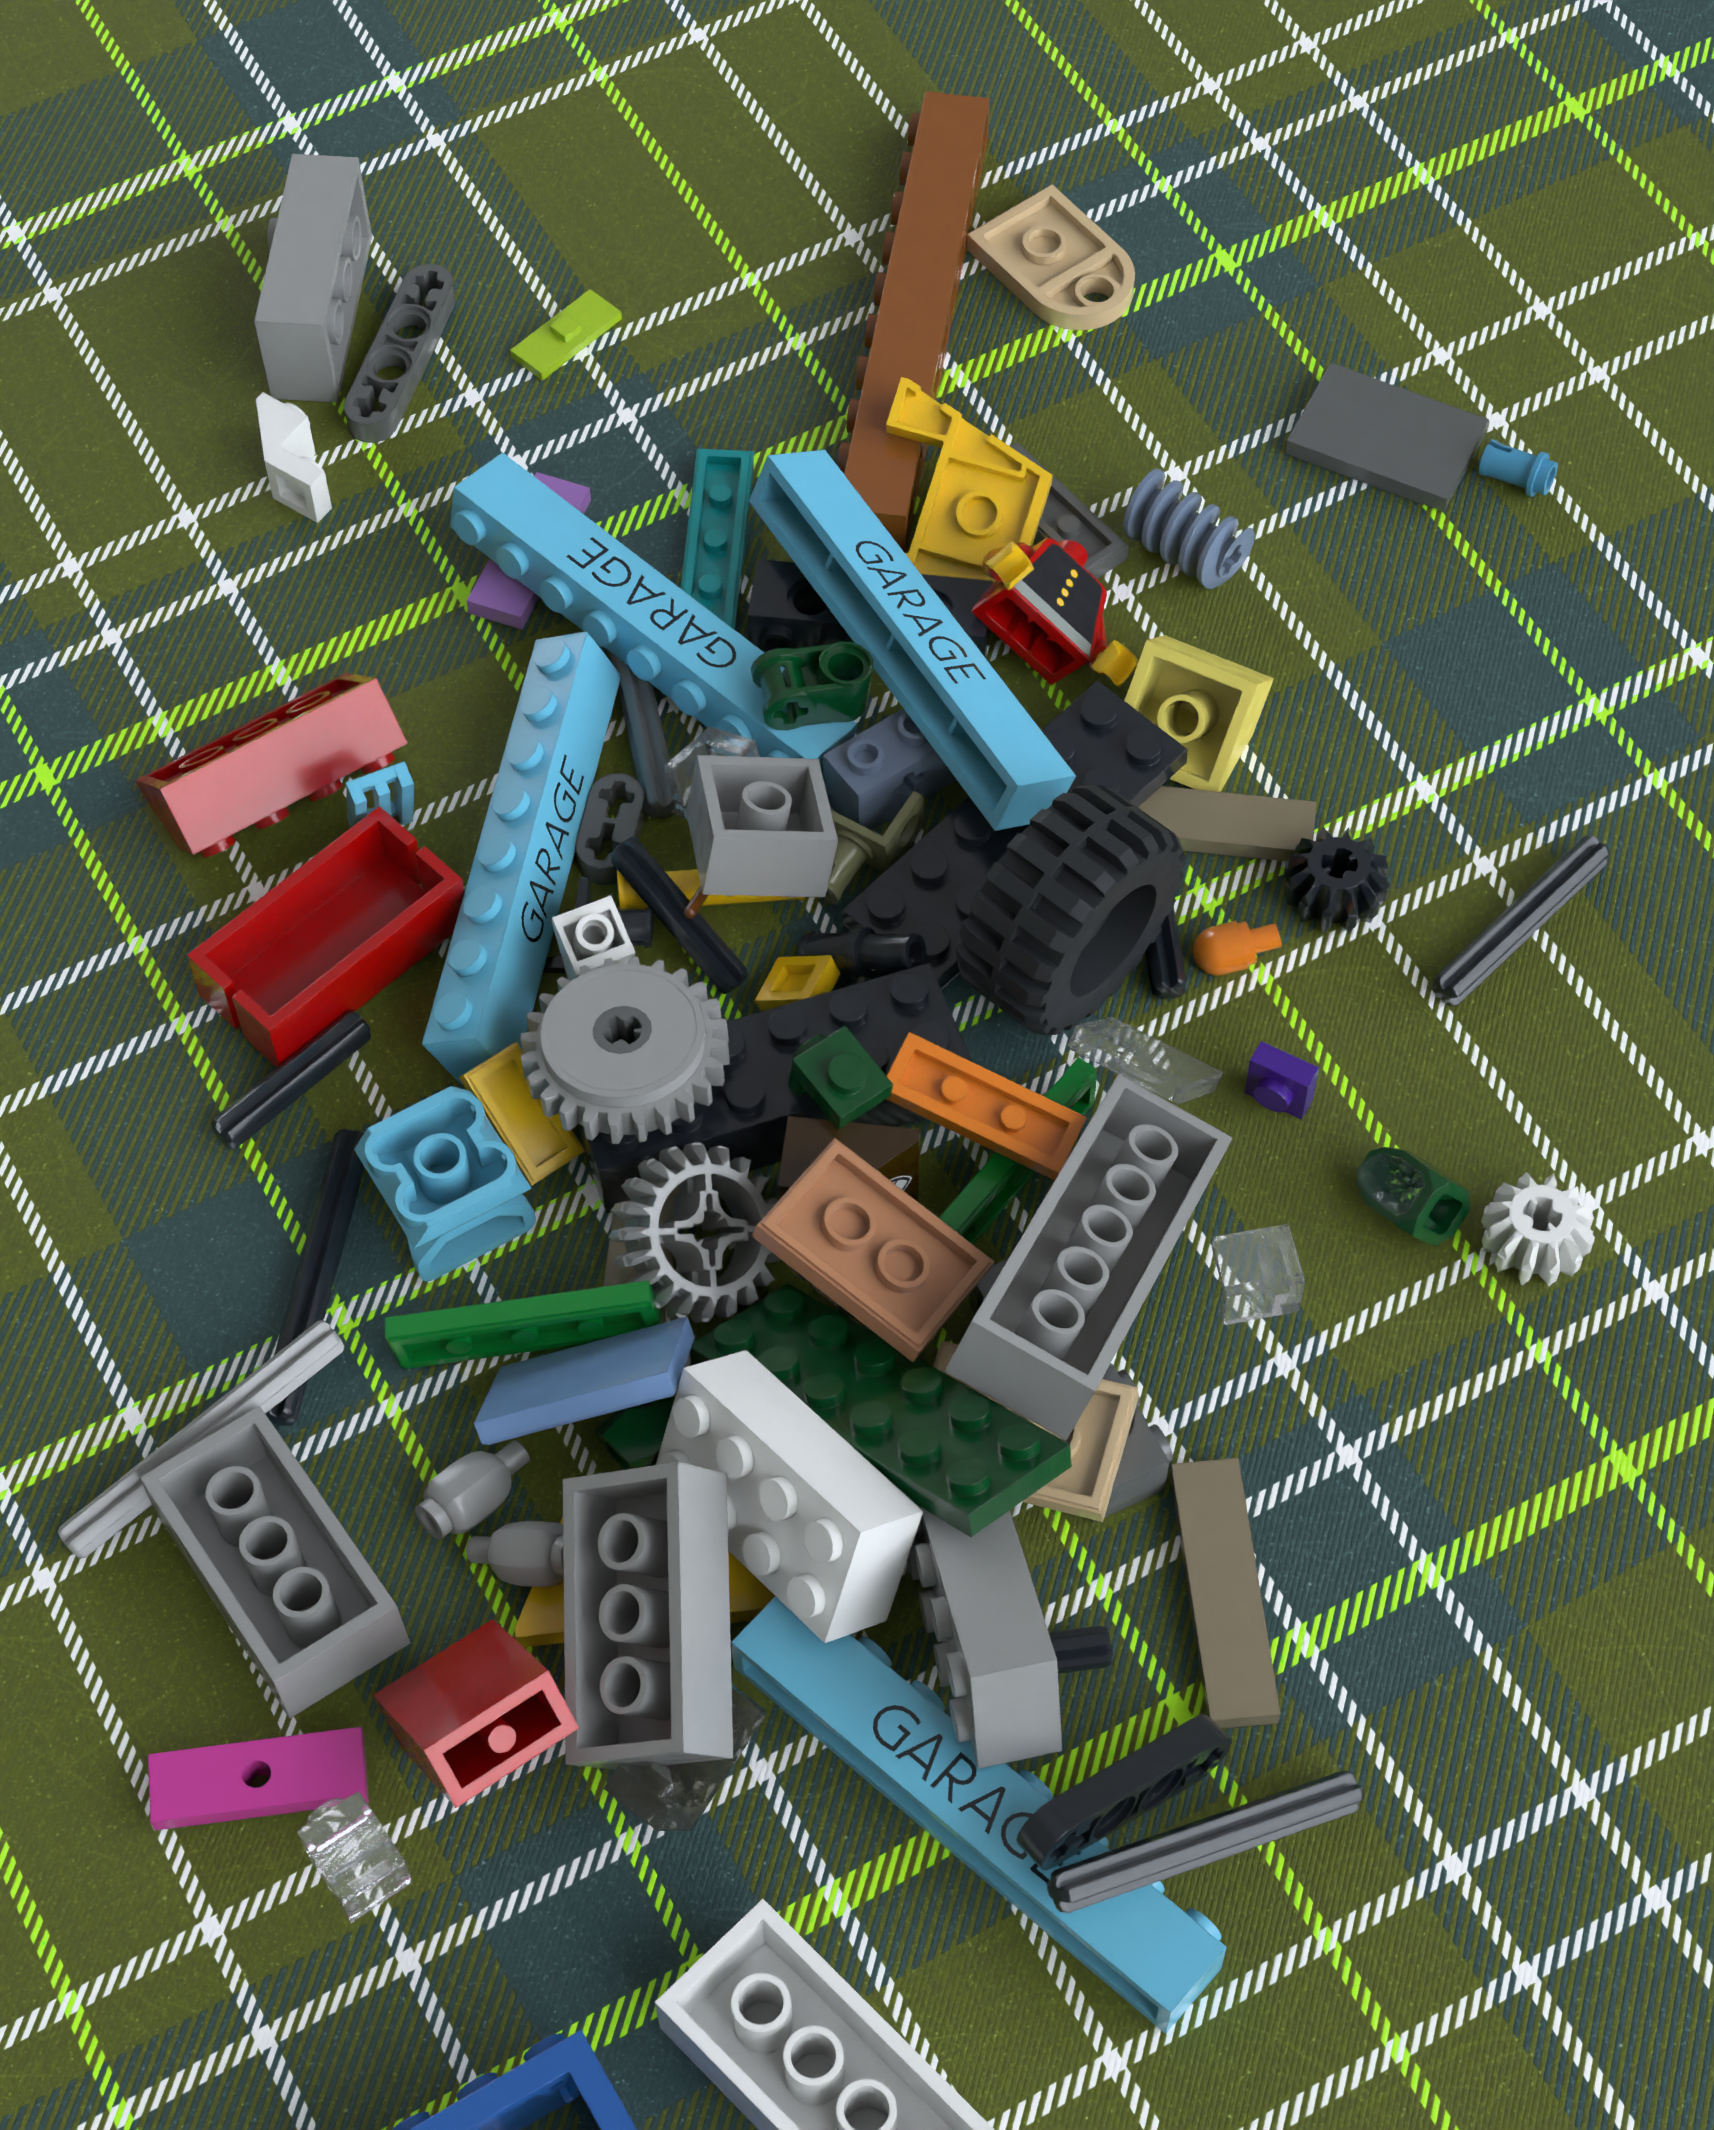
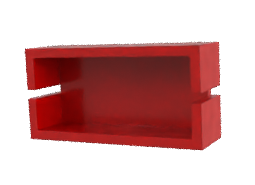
M379 806L187 954L199 996L235 1029L241 1026L244 1038L277 1067L345 1011H357L453 934L465 893L463 880L427 847L424 846L419 850L417 839Z

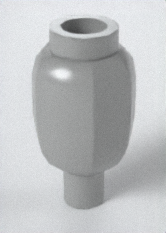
M512 1440L496 1454L484 1451L471 1452L449 1465L426 1486L423 1494L424 1501L415 1508L416 1515L422 1526L429 1534L440 1540L448 1533H466L483 1522L507 1498L511 1489V1475L530 1461L525 1448L519 1442Z
M545 1521L513 1522L496 1530L491 1537L473 1536L467 1543L466 1554L468 1560L471 1563L489 1564L494 1574L501 1581L532 1587H552L564 1581L563 1524Z

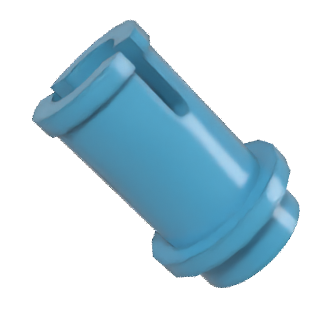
M1492 439L1482 455L1479 475L1489 476L1525 488V494L1534 497L1536 493L1546 495L1549 492L1556 476L1558 463L1549 460V453L1540 452L1536 456Z

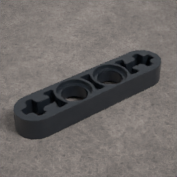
M1200 1714L1042 1805L1032 1814L1019 1831L1016 1839L1017 1844L1041 1870H1049L1203 1779L1225 1757L1232 1744L1231 1738L1207 1714Z

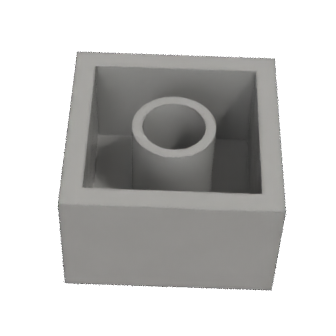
M697 755L686 813L702 894L826 897L838 837L819 759Z

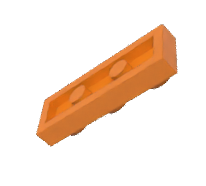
M910 1032L887 1075L893 1083L891 1096L887 1100L1053 1180H1056L1087 1119V1117Z

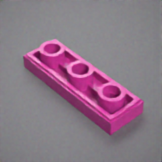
M362 1727L148 1754L150 1822L155 1831L369 1803L365 1738ZM262 1775L270 1776L269 1781L265 1785L258 1788L249 1787L256 1777Z

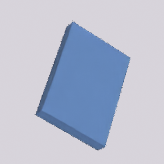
M688 1317L500 1367L474 1422L481 1443L490 1445L674 1396L695 1338Z

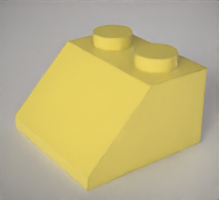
M1163 635L1146 640L1124 701L1188 749L1187 763L1170 778L1171 780L1196 790L1221 792L1255 731L1274 678Z

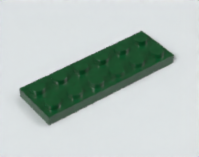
M788 1283L693 1342L689 1353L692 1366L747 1350L910 1500L969 1537L980 1532L1072 1467L1070 1444L923 1360L916 1358L914 1362L910 1361L874 1332Z

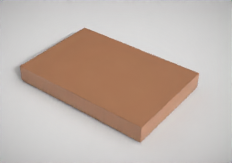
M836 1138L833 1139L757 1224L752 1234L754 1239L912 1362L915 1361L994 1264L991 1258Z

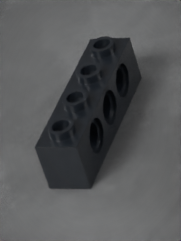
M757 559L748 610L749 641L766 653L778 648H805L830 645L840 641L854 643L795 562ZM921 574L986 658L990 628L971 611L978 600L993 584V581Z

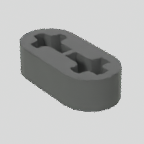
M610 774L601 777L590 790L576 841L578 868L582 876L589 878L592 883L612 885L618 882L617 869L610 859L611 853L607 855L606 860L595 859V856L601 854L605 839L613 840L614 850L619 844L630 837H635L638 840L640 838L645 819L644 791L640 783L633 777L625 774ZM618 798L625 799L627 803L621 804L617 819L609 818L608 806H613Z

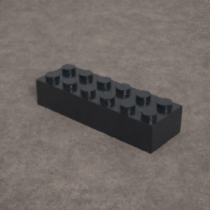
M930 963L727 1021L730 1062L728 1065L723 1066L725 1078L723 1086H711L713 1102L710 1106L695 1102L693 1105L695 1120L689 1123L679 1117L671 1122L672 1133L665 1135L660 1129L648 1132L647 1140L644 1142H639L635 1134L623 1135L619 1144H612L610 1134L599 1132L593 1140L586 1139L584 1126L577 1124L575 1128L581 1145L585 1150L584 1154L605 1213H611V1209L616 1203L630 1200L621 1185L630 1178L636 1177L641 1179L637 1166L644 1160L652 1158L659 1161L661 1150L676 1146L683 1151L685 1145L700 1142L704 1144L708 1152L712 1147L723 1146L729 1148L730 1161L739 1157L751 1160L749 1171L781 1162L788 1116L830 1120L807 1091L799 1096H795L788 1087L794 1053L804 1042L816 1035L823 1034L827 1038L846 1026L886 1076L909 1032L972 1062ZM885 1099L851 1122L899 1127L926 1118Z

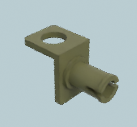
M916 791L911 793L883 836L831 810L838 844L827 888L829 893L825 897V902L833 905L839 902L842 893L862 864L884 873L906 853L926 821L922 794ZM907 822H908V825H907V827H906V829H905L903 835L901 836V833H902V831H903L905 825H906Z

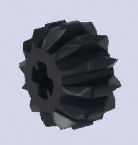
M1323 827L1319 834H1317L1316 841L1301 838L1300 843L1295 848V854L1286 861L1283 875L1286 879L1284 895L1287 899V905L1299 907L1298 915L1301 923L1317 918L1320 920L1323 933L1332 926V923H1339L1350 934L1353 928L1356 927L1357 920L1368 923L1372 922L1378 913L1379 905H1382L1383 901L1387 899L1390 883L1387 882L1388 864L1386 856L1374 854L1375 846L1373 845L1372 838L1355 842L1349 827L1341 834V837H1333Z

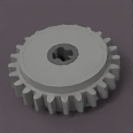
M631 956L628 964H615L612 958L605 959L603 967L591 970L586 965L579 967L580 976L572 981L560 977L557 980L559 992L555 996L547 993H542L539 996L542 1013L528 1012L526 1018L529 1032L521 1033L522 1067L524 1077L528 1080L532 1099H541L543 1114L547 1118L560 1112L562 1129L566 1131L580 1124L584 1126L586 1139L593 1140L599 1132L610 1134L612 1144H619L623 1135L635 1134L639 1142H644L647 1140L648 1132L660 1129L665 1135L672 1133L671 1122L679 1117L689 1123L695 1120L693 1107L695 1102L710 1106L713 1102L711 1086H723L725 1082L723 1066L728 1065L730 1062L726 1019H721L718 999L708 1000L707 988L702 981L689 987L687 970L683 968L670 974L665 972L664 961L657 960L652 966L640 965L638 957Z

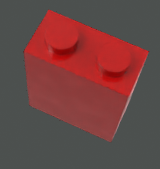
M493 1619L373 1695L404 1752L455 1808L579 1729L549 1670Z

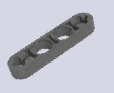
M424 264L413 268L404 277L345 399L344 410L350 434L355 439L366 443H376L384 441L396 431L455 306L456 298L451 273L444 267L436 264ZM420 295H427L425 299L426 308L422 306ZM410 325L419 326L425 330L420 336L412 339H403L396 335L401 328ZM389 366H398L405 370L402 376L392 380H384L376 375L381 369ZM375 397L379 399L380 412L373 411L376 406Z

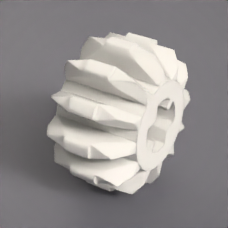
M1527 1172L1519 1178L1516 1187L1503 1182L1501 1187L1496 1190L1493 1202H1490L1484 1209L1481 1220L1482 1224H1484L1483 1228L1486 1229L1482 1238L1483 1251L1498 1253L1495 1261L1497 1272L1511 1267L1518 1269V1278L1521 1286L1531 1279L1532 1274H1539L1548 1287L1557 1281L1560 1272L1573 1276L1580 1269L1583 1257L1590 1253L1595 1237L1590 1229L1594 1219L1593 1208L1578 1205L1580 1199L1578 1186L1563 1192L1556 1189L1557 1181L1554 1173L1546 1178L1543 1185H1537Z

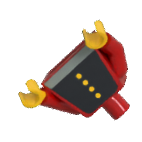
M1045 538L1033 547L1021 542L1015 544L1011 541L1004 547L989 551L982 562L983 570L986 575L996 581L978 600L971 612L1050 685L1055 684L1085 664L1098 674H1106L1120 688L1136 670L1139 660L1121 643L1114 640L1110 645L1107 644L1104 617L1102 616L1107 592L1105 587L1084 568L1088 559L1085 548L1073 540L1057 542L1054 539Z

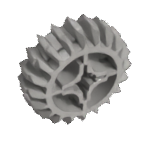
M695 1142L685 1145L683 1151L676 1146L661 1150L659 1161L652 1158L644 1160L637 1166L641 1179L636 1177L630 1178L621 1185L632 1202L616 1203L611 1209L617 1217L625 1220L624 1228L612 1230L608 1237L615 1242L624 1241L627 1252L616 1257L613 1264L619 1268L633 1267L635 1272L629 1278L628 1283L649 1280L654 1293L656 1308H662L666 1305L667 1317L673 1320L686 1317L688 1314H690L691 1320L695 1323L709 1322L714 1314L719 1318L731 1317L737 1312V1303L745 1306L751 1305L758 1300L755 1286H768L771 1281L775 1280L764 1263L778 1262L780 1258L752 1237L757 1224L778 1202L776 1198L764 1200L761 1195L770 1178L763 1175L747 1178L751 1160L739 1157L730 1161L729 1148L723 1146L712 1147L707 1152L704 1144ZM679 1185L680 1196L674 1197V1209L670 1219L665 1223H659L661 1209L671 1191ZM718 1194L727 1204L733 1218L725 1214L721 1208ZM700 1225L702 1231H716L718 1235L695 1240L693 1234H678L677 1230ZM731 1242H736L731 1262L724 1273L717 1279L716 1270L722 1269L724 1250ZM661 1247L671 1251L675 1257L678 1273L667 1261Z

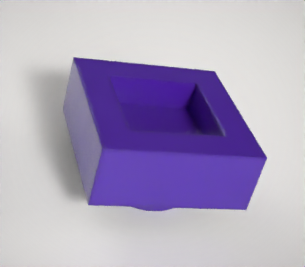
M1261 1041L1249 1062L1244 1093L1254 1097L1259 1104L1271 1111L1286 1112L1302 1120L1313 1101L1319 1067Z

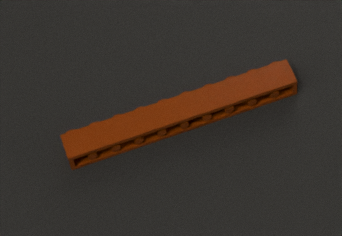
M925 91L921 113H911L908 146H913V151L903 152L899 183L900 185H905L904 192H894L891 210V225H897L895 232L886 231L882 264L887 265L888 269L887 273L878 272L875 281L874 306H879L878 314H868L865 330V347L871 348L869 356L860 355L857 365L856 390H862L860 399H850L846 429L847 433H853L851 443L841 442L837 466L904 553L907 552L928 444L887 433L886 423L901 377L912 380L921 386L922 392L937 400L967 249V234L970 233L988 142L990 98Z

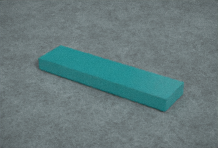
M697 449L681 589L737 631L750 511L749 499L751 497L754 474V451Z

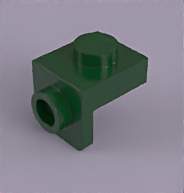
M844 1026L827 1038L823 1034L816 1035L804 1042L796 1050L792 1057L788 1087L795 1096H799L807 1091L839 1130L890 1097L893 1083L848 1028Z

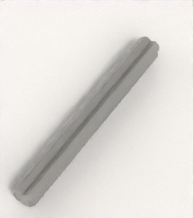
M325 1321L315 1322L63 1523L58 1530L61 1540L79 1559L86 1558L152 1505L141 1482V1476L258 1406L266 1414L343 1352L344 1345L340 1337Z

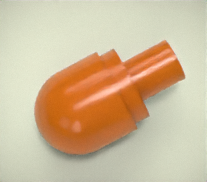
M1235 920L1209 927L1203 930L1194 941L1193 957L1195 963L1202 971L1214 976L1248 969L1249 965L1257 963V953L1281 947L1277 925L1273 923L1249 929L1246 921L1237 923Z

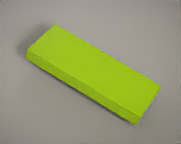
M589 289L510 350L511 358L543 381L622 320L621 311Z

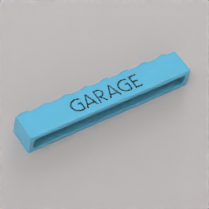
M826 450L768 455L749 499L750 504L854 643L861 645L869 651L873 658L874 670L992 828L996 831L1029 825L1030 819L1041 809H1048L1052 805L1053 799L1062 793L1068 792L1076 777L1074 772Z
M503 452L454 487L450 528L456 532L462 541L475 546L498 564L507 576L517 579L538 595L552 611L561 613L581 630L587 631L598 646L605 647L617 658L629 665L632 672L638 678L650 682L673 700L683 713L695 717L718 735L728 748L740 752L745 757L819 759L823 775V755L855 736L857 723L854 721L807 725L792 730L770 728L765 723L762 713L765 703L762 688H759L753 682L750 670L753 662L764 652ZM785 707L782 711L785 713L788 712L787 707Z
M587 631L537 639L535 641L422 1045L461 1085H463L459 1078L461 1075L510 1044L518 1042L522 1049L521 1033H526L528 1030L526 1017L528 1012L533 1011L554 932L551 920L553 917L558 916L576 849L577 837L620 683V673Z
M775 1596L731 1642L733 1664L736 1671L1165 2034L1168 2033L1221 1970L1227 1947L1220 1942L1222 1936L1217 1927L1199 1911L1188 1908L1184 1912L1163 1895L1165 1888L1161 1881L1070 1913L1058 1911L1047 1891V1882L1051 1878V1873L1061 1867L1110 1851L1107 1848L1109 1845L1107 1838L1104 1837L1049 1870H1041L1017 1844L1016 1839L1019 1831L1032 1814L1042 1805L1053 1799L1049 1788L1031 1772L1022 1769L1019 1773H1016L1006 1763L978 1769L970 1741L957 1742L952 1719L943 1712L945 1706L937 1694L918 1680H914L911 1684L890 1668L892 1666L890 1658L871 1639L862 1636L857 1641L849 1634L824 1643Z

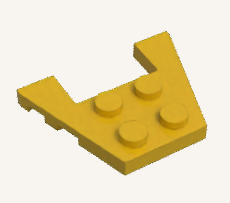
M901 377L886 423L887 433L942 448L909 552L905 554L920 574L991 580L994 583L996 580L986 575L983 570L982 562L989 551L1004 547L1011 541L1015 544L1019 542L1025 543L1032 547L1052 485V474L994 435L988 436L962 418L960 412L946 403L940 404L922 392L921 386L912 380Z

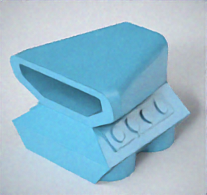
M450 1086L367 1128L354 1149L405 1232L414 1267L424 1281L435 1280L528 1232L535 1225L536 1216L534 1210L522 1194L532 1188L517 1166L513 1152L502 1142L486 1117L482 1103L469 1090Z

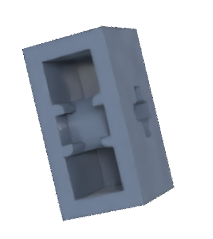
M904 708L823 755V778L829 804L838 814L870 830L894 818L913 791L922 794L924 800L957 780Z

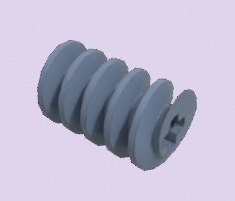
M1161 469L1152 470L1140 482L1126 508L1123 521L1125 534L1131 540H1142L1143 546L1149 552H1160V556L1166 563L1178 564L1179 569L1184 575L1190 577L1197 576L1198 582L1204 588L1213 589L1221 586L1237 572L1249 556L1254 544L1255 533L1253 529L1247 528L1235 538L1234 536L1239 524L1237 518L1228 516L1216 526L1220 515V509L1217 505L1210 504L1198 514L1202 502L1200 494L1191 492L1179 502L1184 489L1183 484L1178 480H1173L1161 490L1166 477L1165 473Z

